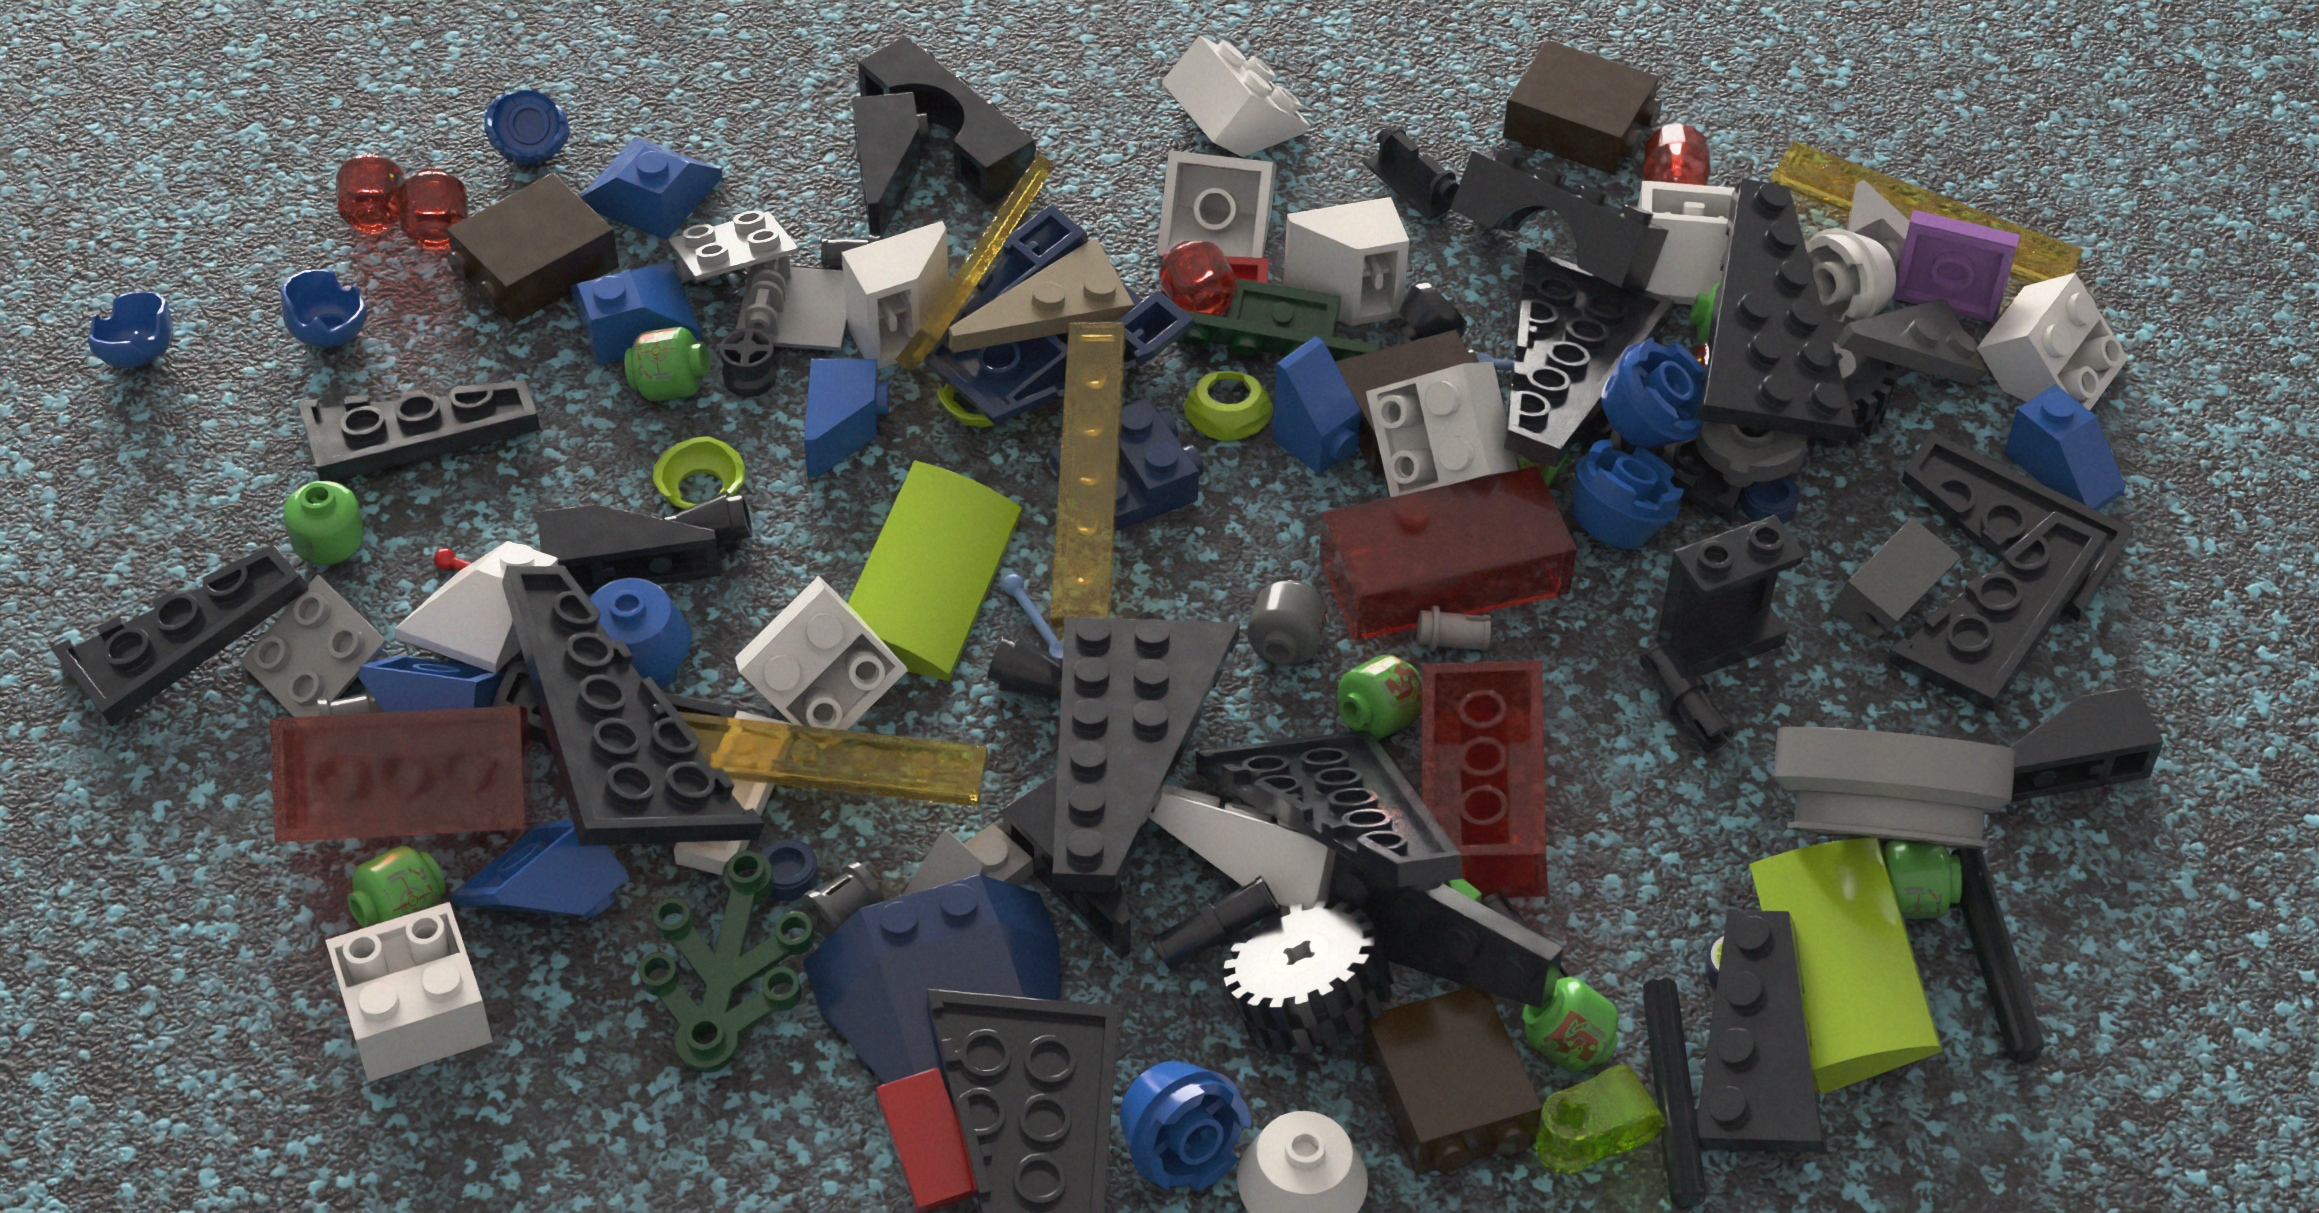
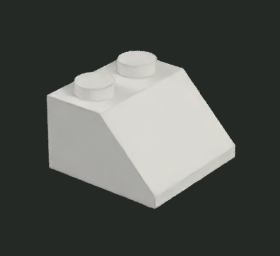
M1169 150L1157 255L1222 256L1223 252L1224 256L1263 258L1271 218L1277 165L1268 161Z

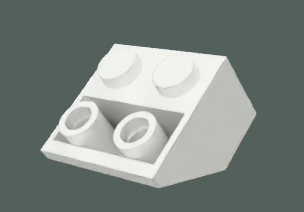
M1199 35L1162 81L1164 86L1213 143L1241 157L1302 135L1310 127L1309 123L1297 111L1301 106L1297 98L1281 86L1276 87L1271 81L1275 76L1274 72L1254 56L1247 61L1234 46L1224 40L1217 45Z
M1642 181L1638 207L1654 214L1651 223L1669 230L1647 285V291L1672 299L1677 304L1693 305L1698 293L1707 295L1710 288L1715 283L1721 281L1723 271H1720V264L1727 248L1728 236L1725 233L1732 192L1735 188Z
M1391 197L1287 214L1283 286L1341 296L1338 321L1350 326L1401 318L1402 316L1398 311L1404 300L1409 239Z
M943 221L842 252L847 329L865 359H877L878 369L921 356L950 305L947 231Z
M2076 273L2025 286L1977 347L1978 352L2004 392L2028 402L2056 384L2089 411L2128 360L2119 340L2112 333L2096 307L2094 299L2088 294Z
M1493 362L1463 363L1366 391L1391 500L1466 485L1519 471L1515 452L1504 448L1507 418Z
M820 576L806 587L735 657L739 672L822 753L908 671L905 665L866 622Z
M450 902L325 940L368 1082L493 1042L483 1000Z

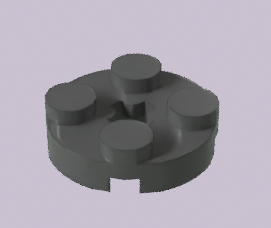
M1707 421L1703 424L1700 433L1695 437V443L1704 460L1714 469L1722 472V477L1728 484L1737 487H1747L1754 481L1764 482L1779 479L1800 468L1804 460L1808 436ZM1747 428L1752 434L1762 433L1763 435L1759 438L1749 437L1742 433V429Z

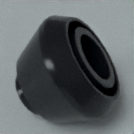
M1426 280L1413 282L1410 285L1398 311L1405 320L1398 328L1411 341L1456 330L1460 338L1465 335L1467 321L1433 285L1431 286Z

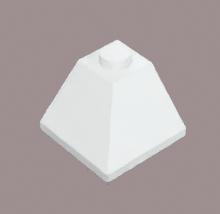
M507 541L455 574L395 628V638L497 673L521 650L502 585L506 566H558V558L535 551L529 546Z

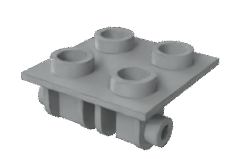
M761 211L743 212L735 216L732 222L717 226L706 224L692 226L684 230L682 235L668 239L669 244L681 259V261L677 262V269L682 282L692 280L693 284L718 278L719 274L727 276L731 274V271L737 269L739 272L746 270V267L750 268L752 265L799 253L798 247L769 211L765 213Z
M789 255L750 267L736 330L742 328L760 329L771 337L773 345L777 347L841 351L847 324L843 271L791 267Z
M317 575L309 583V590L290 604L239 661L307 730H310L321 718L317 698L326 696L329 701L337 700L359 676L361 665L389 657L383 650L388 641L320 575Z

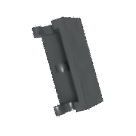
M1911 517L1846 582L1829 612L1837 618L1841 616L1870 639L1878 640L1884 634V630L1878 624L1872 622L1866 612L1872 614L1878 622L1892 630L1904 615L1957 564L1961 556Z

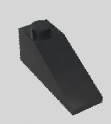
M913 92L852 98L855 141L869 235H884L921 166L920 144L929 143L926 112H916Z
M597 504L536 512L541 553L558 558V566H564L586 595L594 594L604 585L620 579L637 578L660 585L720 576L715 532L712 529Z
M2136 686L2112 691L2101 689L2088 695L2079 696L2012 745L2010 749L2016 750L2011 802L2150 778L2164 741Z
M1056 773L1003 808L1004 833L1033 858V874L1122 960L1130 954L1131 917L1121 883H1119L1115 892L1052 890L1057 788Z

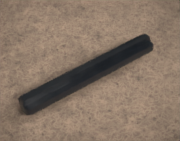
M1956 848L1951 851V855H1958L1960 859V904L2008 1056L2017 1063L2026 1060H2037L2041 1057V1051L2044 1049L2045 1043L1983 852L1980 849Z
M1667 977L1660 980L1650 979L1643 985V1000L1670 1200L1676 1207H1697L1705 1202L1706 1186L1677 984Z

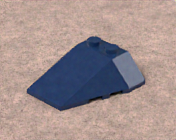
M1052 203L1009 236L1003 245L1004 254L991 272L984 271L976 283L978 287L977 292L964 309H957L923 357L924 363L993 424L1000 423L1150 360L1195 326L1194 319L1158 289L1142 300L1124 285L1134 303V308L1112 325L952 353L949 348V327L1088 242L1086 231Z
M981 874L859 908L803 961L804 970L821 1018L833 1031L837 1029L853 1047L856 1052V1058L867 1071L872 1069L884 1084L938 1067L953 1110L954 1106L927 1004V989L1060 1001L1059 939L1040 893Z

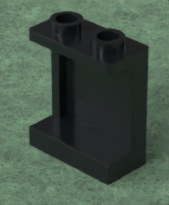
M1776 515L1673 552L1656 641L1669 640L1674 646V650L1694 676L1711 673L1785 645L1788 630L1770 607L1778 572L1802 564L1804 551Z

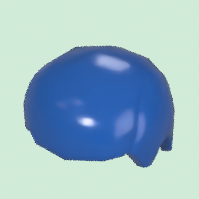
M332 270L302 271L287 278L280 290L285 327L290 334L305 344L322 348L343 345L359 334L367 319V308L363 298L360 296L358 286L353 285L350 290L343 288Z
M145 291L122 294L116 297L113 301L112 314L108 318L102 320L98 315H93L90 335L88 336L91 352L107 365L116 368L145 366L163 356L170 347L174 335L173 322L167 300L159 293Z

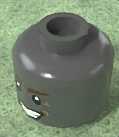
M1295 580L1271 583L1261 590L1257 597L1246 628L1248 642L1258 655L1274 664L1294 666L1306 663L1315 656L1328 621L1327 605L1322 597L1306 583Z

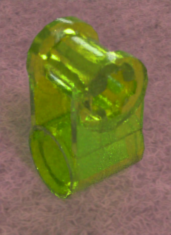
M1617 1065L1601 1072L1590 1080L1566 1090L1557 1091L1547 1098L1542 1108L1541 1122L1543 1127L1537 1135L1536 1152L1539 1160L1547 1168L1555 1172L1565 1174L1579 1172L1583 1168L1615 1154L1628 1152L1645 1145L1662 1130V1127L1665 1125V1117L1633 1068L1629 1065Z

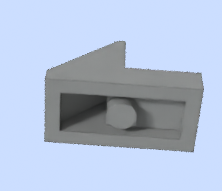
M1863 180L1856 183L1846 230L1879 242L1891 256L1897 275L1910 221Z
M991 823L964 844L946 829L939 835L902 896L977 874L1017 886L1033 874V858L994 823Z

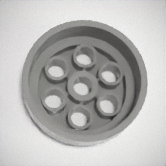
M1780 727L1777 729L1773 778L1785 792L1796 794L1794 822H1788L1787 829L1859 839L1877 838L1878 841H1925L1927 843L1943 844L1946 847L1988 849L1989 842L1983 841L1985 813L1999 812L2012 801L2016 750L1979 742L1914 734L1824 727Z

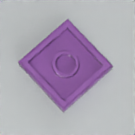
M1913 209L1896 275V286L1892 299L1917 305L1937 299L1947 300L1954 314L1996 323L2020 235Z

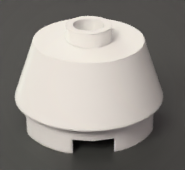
M1838 228L1820 231L1809 241H1805L1823 311L1834 313L1833 321L1843 322L1845 315L1857 319L1856 321L1876 316L1888 305L1895 291L1896 272L1891 256L1879 242Z
M1310 1111L1287 1113L1269 1123L1245 1150L1237 1170L1238 1191L1248 1213H1358L1365 1200L1368 1187L1367 1171L1364 1162L1344 1129L1331 1118Z

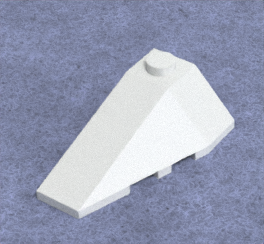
M1164 784L1158 806L1154 813L1150 812L1148 817L1240 885L1245 886L1261 875L1269 885L1278 904L1281 905L1279 914L1283 916L1291 914L1290 906L1303 903L1305 910L1313 909L1315 901L1328 900L1335 858L1334 850L1279 819L1278 823L1271 822L1272 815L1256 806L1226 803L1225 808L1220 809V798Z

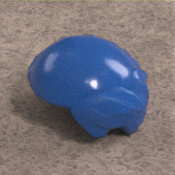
M520 90L510 95L502 94L491 102L484 117V131L490 145L510 163L520 162L523 165L526 163L528 165H535L542 160H548L557 152H560L570 135L569 121L565 112L547 95L536 90Z

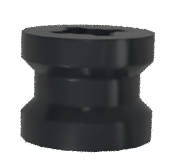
M742 328L730 332L722 339L719 347L721 362L724 365L722 372L726 388L735 395L744 397L759 396L768 392L774 386L777 379L776 365L773 361L775 356L774 345L771 337L760 329Z

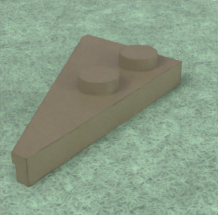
M1098 239L1090 240L949 327V348L952 353L1112 325L1133 309L1134 303Z

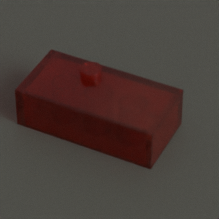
M1537 466L1322 512L1319 558L1354 641L1417 627L1420 610L1430 611L1432 606H1439L1440 612L1473 615L1569 594L1571 590L1577 547Z
M1542 660L1423 664L1422 802L1461 853L1462 878L1482 893L1481 898H1486L1495 892L1499 894L1500 891H1503L1508 898L1548 897L1545 714Z
M503 706L270 719L275 842L533 828L528 708Z

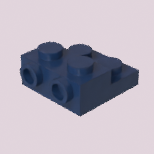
M1149 398L1099 415L1098 431L1049 448V464L1098 538L1198 501L1199 476L1203 475V464L1197 449L1192 444L1182 447L1177 440V425L1168 408L1157 410Z

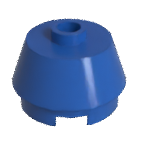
M1649 338L1643 343L1633 344L1624 350L1603 387L1601 400L1605 415L1612 427L1623 439L1643 449H1652L1692 439L1700 433L1703 424L1707 422L1695 419L1697 405L1702 399L1703 388L1699 380L1702 378L1704 369L1688 350L1676 342H1673L1668 347H1664L1654 343L1653 338Z
M1611 440L1597 441L1592 445L1589 453L1577 461L1571 513L1576 522L1586 532L1600 541L1624 549L1639 548L1677 517L1679 513L1678 502L1684 490L1673 486L1670 480L1675 471L1653 453L1637 446L1633 454L1630 455L1619 450H1612Z
M637 578L616 580L598 589L590 598L601 613L598 622L613 641L622 640L632 652L631 664L643 679L651 677L660 689L673 682L678 676L677 667L683 662L689 652L691 629L685 616L665 591L650 581Z
M1181 1061L1162 1062L1142 1073L1127 1090L1121 1104L1119 1116L1121 1128L1136 1170L1144 1179L1158 1184L1166 1190H1169V1186L1175 1187L1190 1184L1198 1191L1221 1179L1238 1160V1157L1232 1150L1240 1137L1242 1126L1251 1127V1116L1248 1106L1241 1098L1236 1084L1230 1078L1221 1073Z

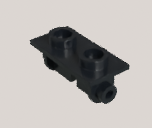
M1391 126L1384 127L1377 135V142L1380 144L1379 152L1365 159L1363 164L1428 221L1449 211L1459 184L1456 182V175L1451 170H1445L1428 154L1420 155L1419 147L1406 136V132L1400 127L1392 128Z

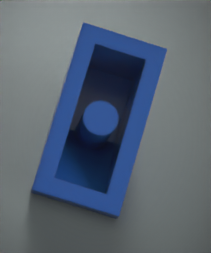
M1315 336L1277 363L1272 440L1319 475L1335 463L1344 462L1349 459L1357 449L1360 441L1361 409L1324 341Z
M811 359L804 433L807 477H820L877 437L878 415H888L889 383L879 382L877 359Z
M2056 384L2017 408L2004 454L2041 484L2096 511L2124 493L2126 485L2098 418Z

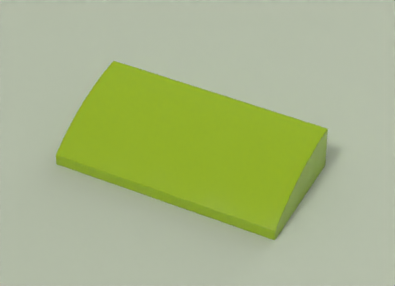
M914 460L848 602V605L905 665L908 672L950 682L1022 516V507L993 489L970 478Z
M1877 838L1849 839L1812 845L1749 864L1762 911H1789L1795 923L1805 991L1803 994L1805 1013L1809 1022L1812 1046L1810 1048L1813 1069L1818 1081V1088L1822 1094L1943 1052L1898 900L1888 874L1882 847Z

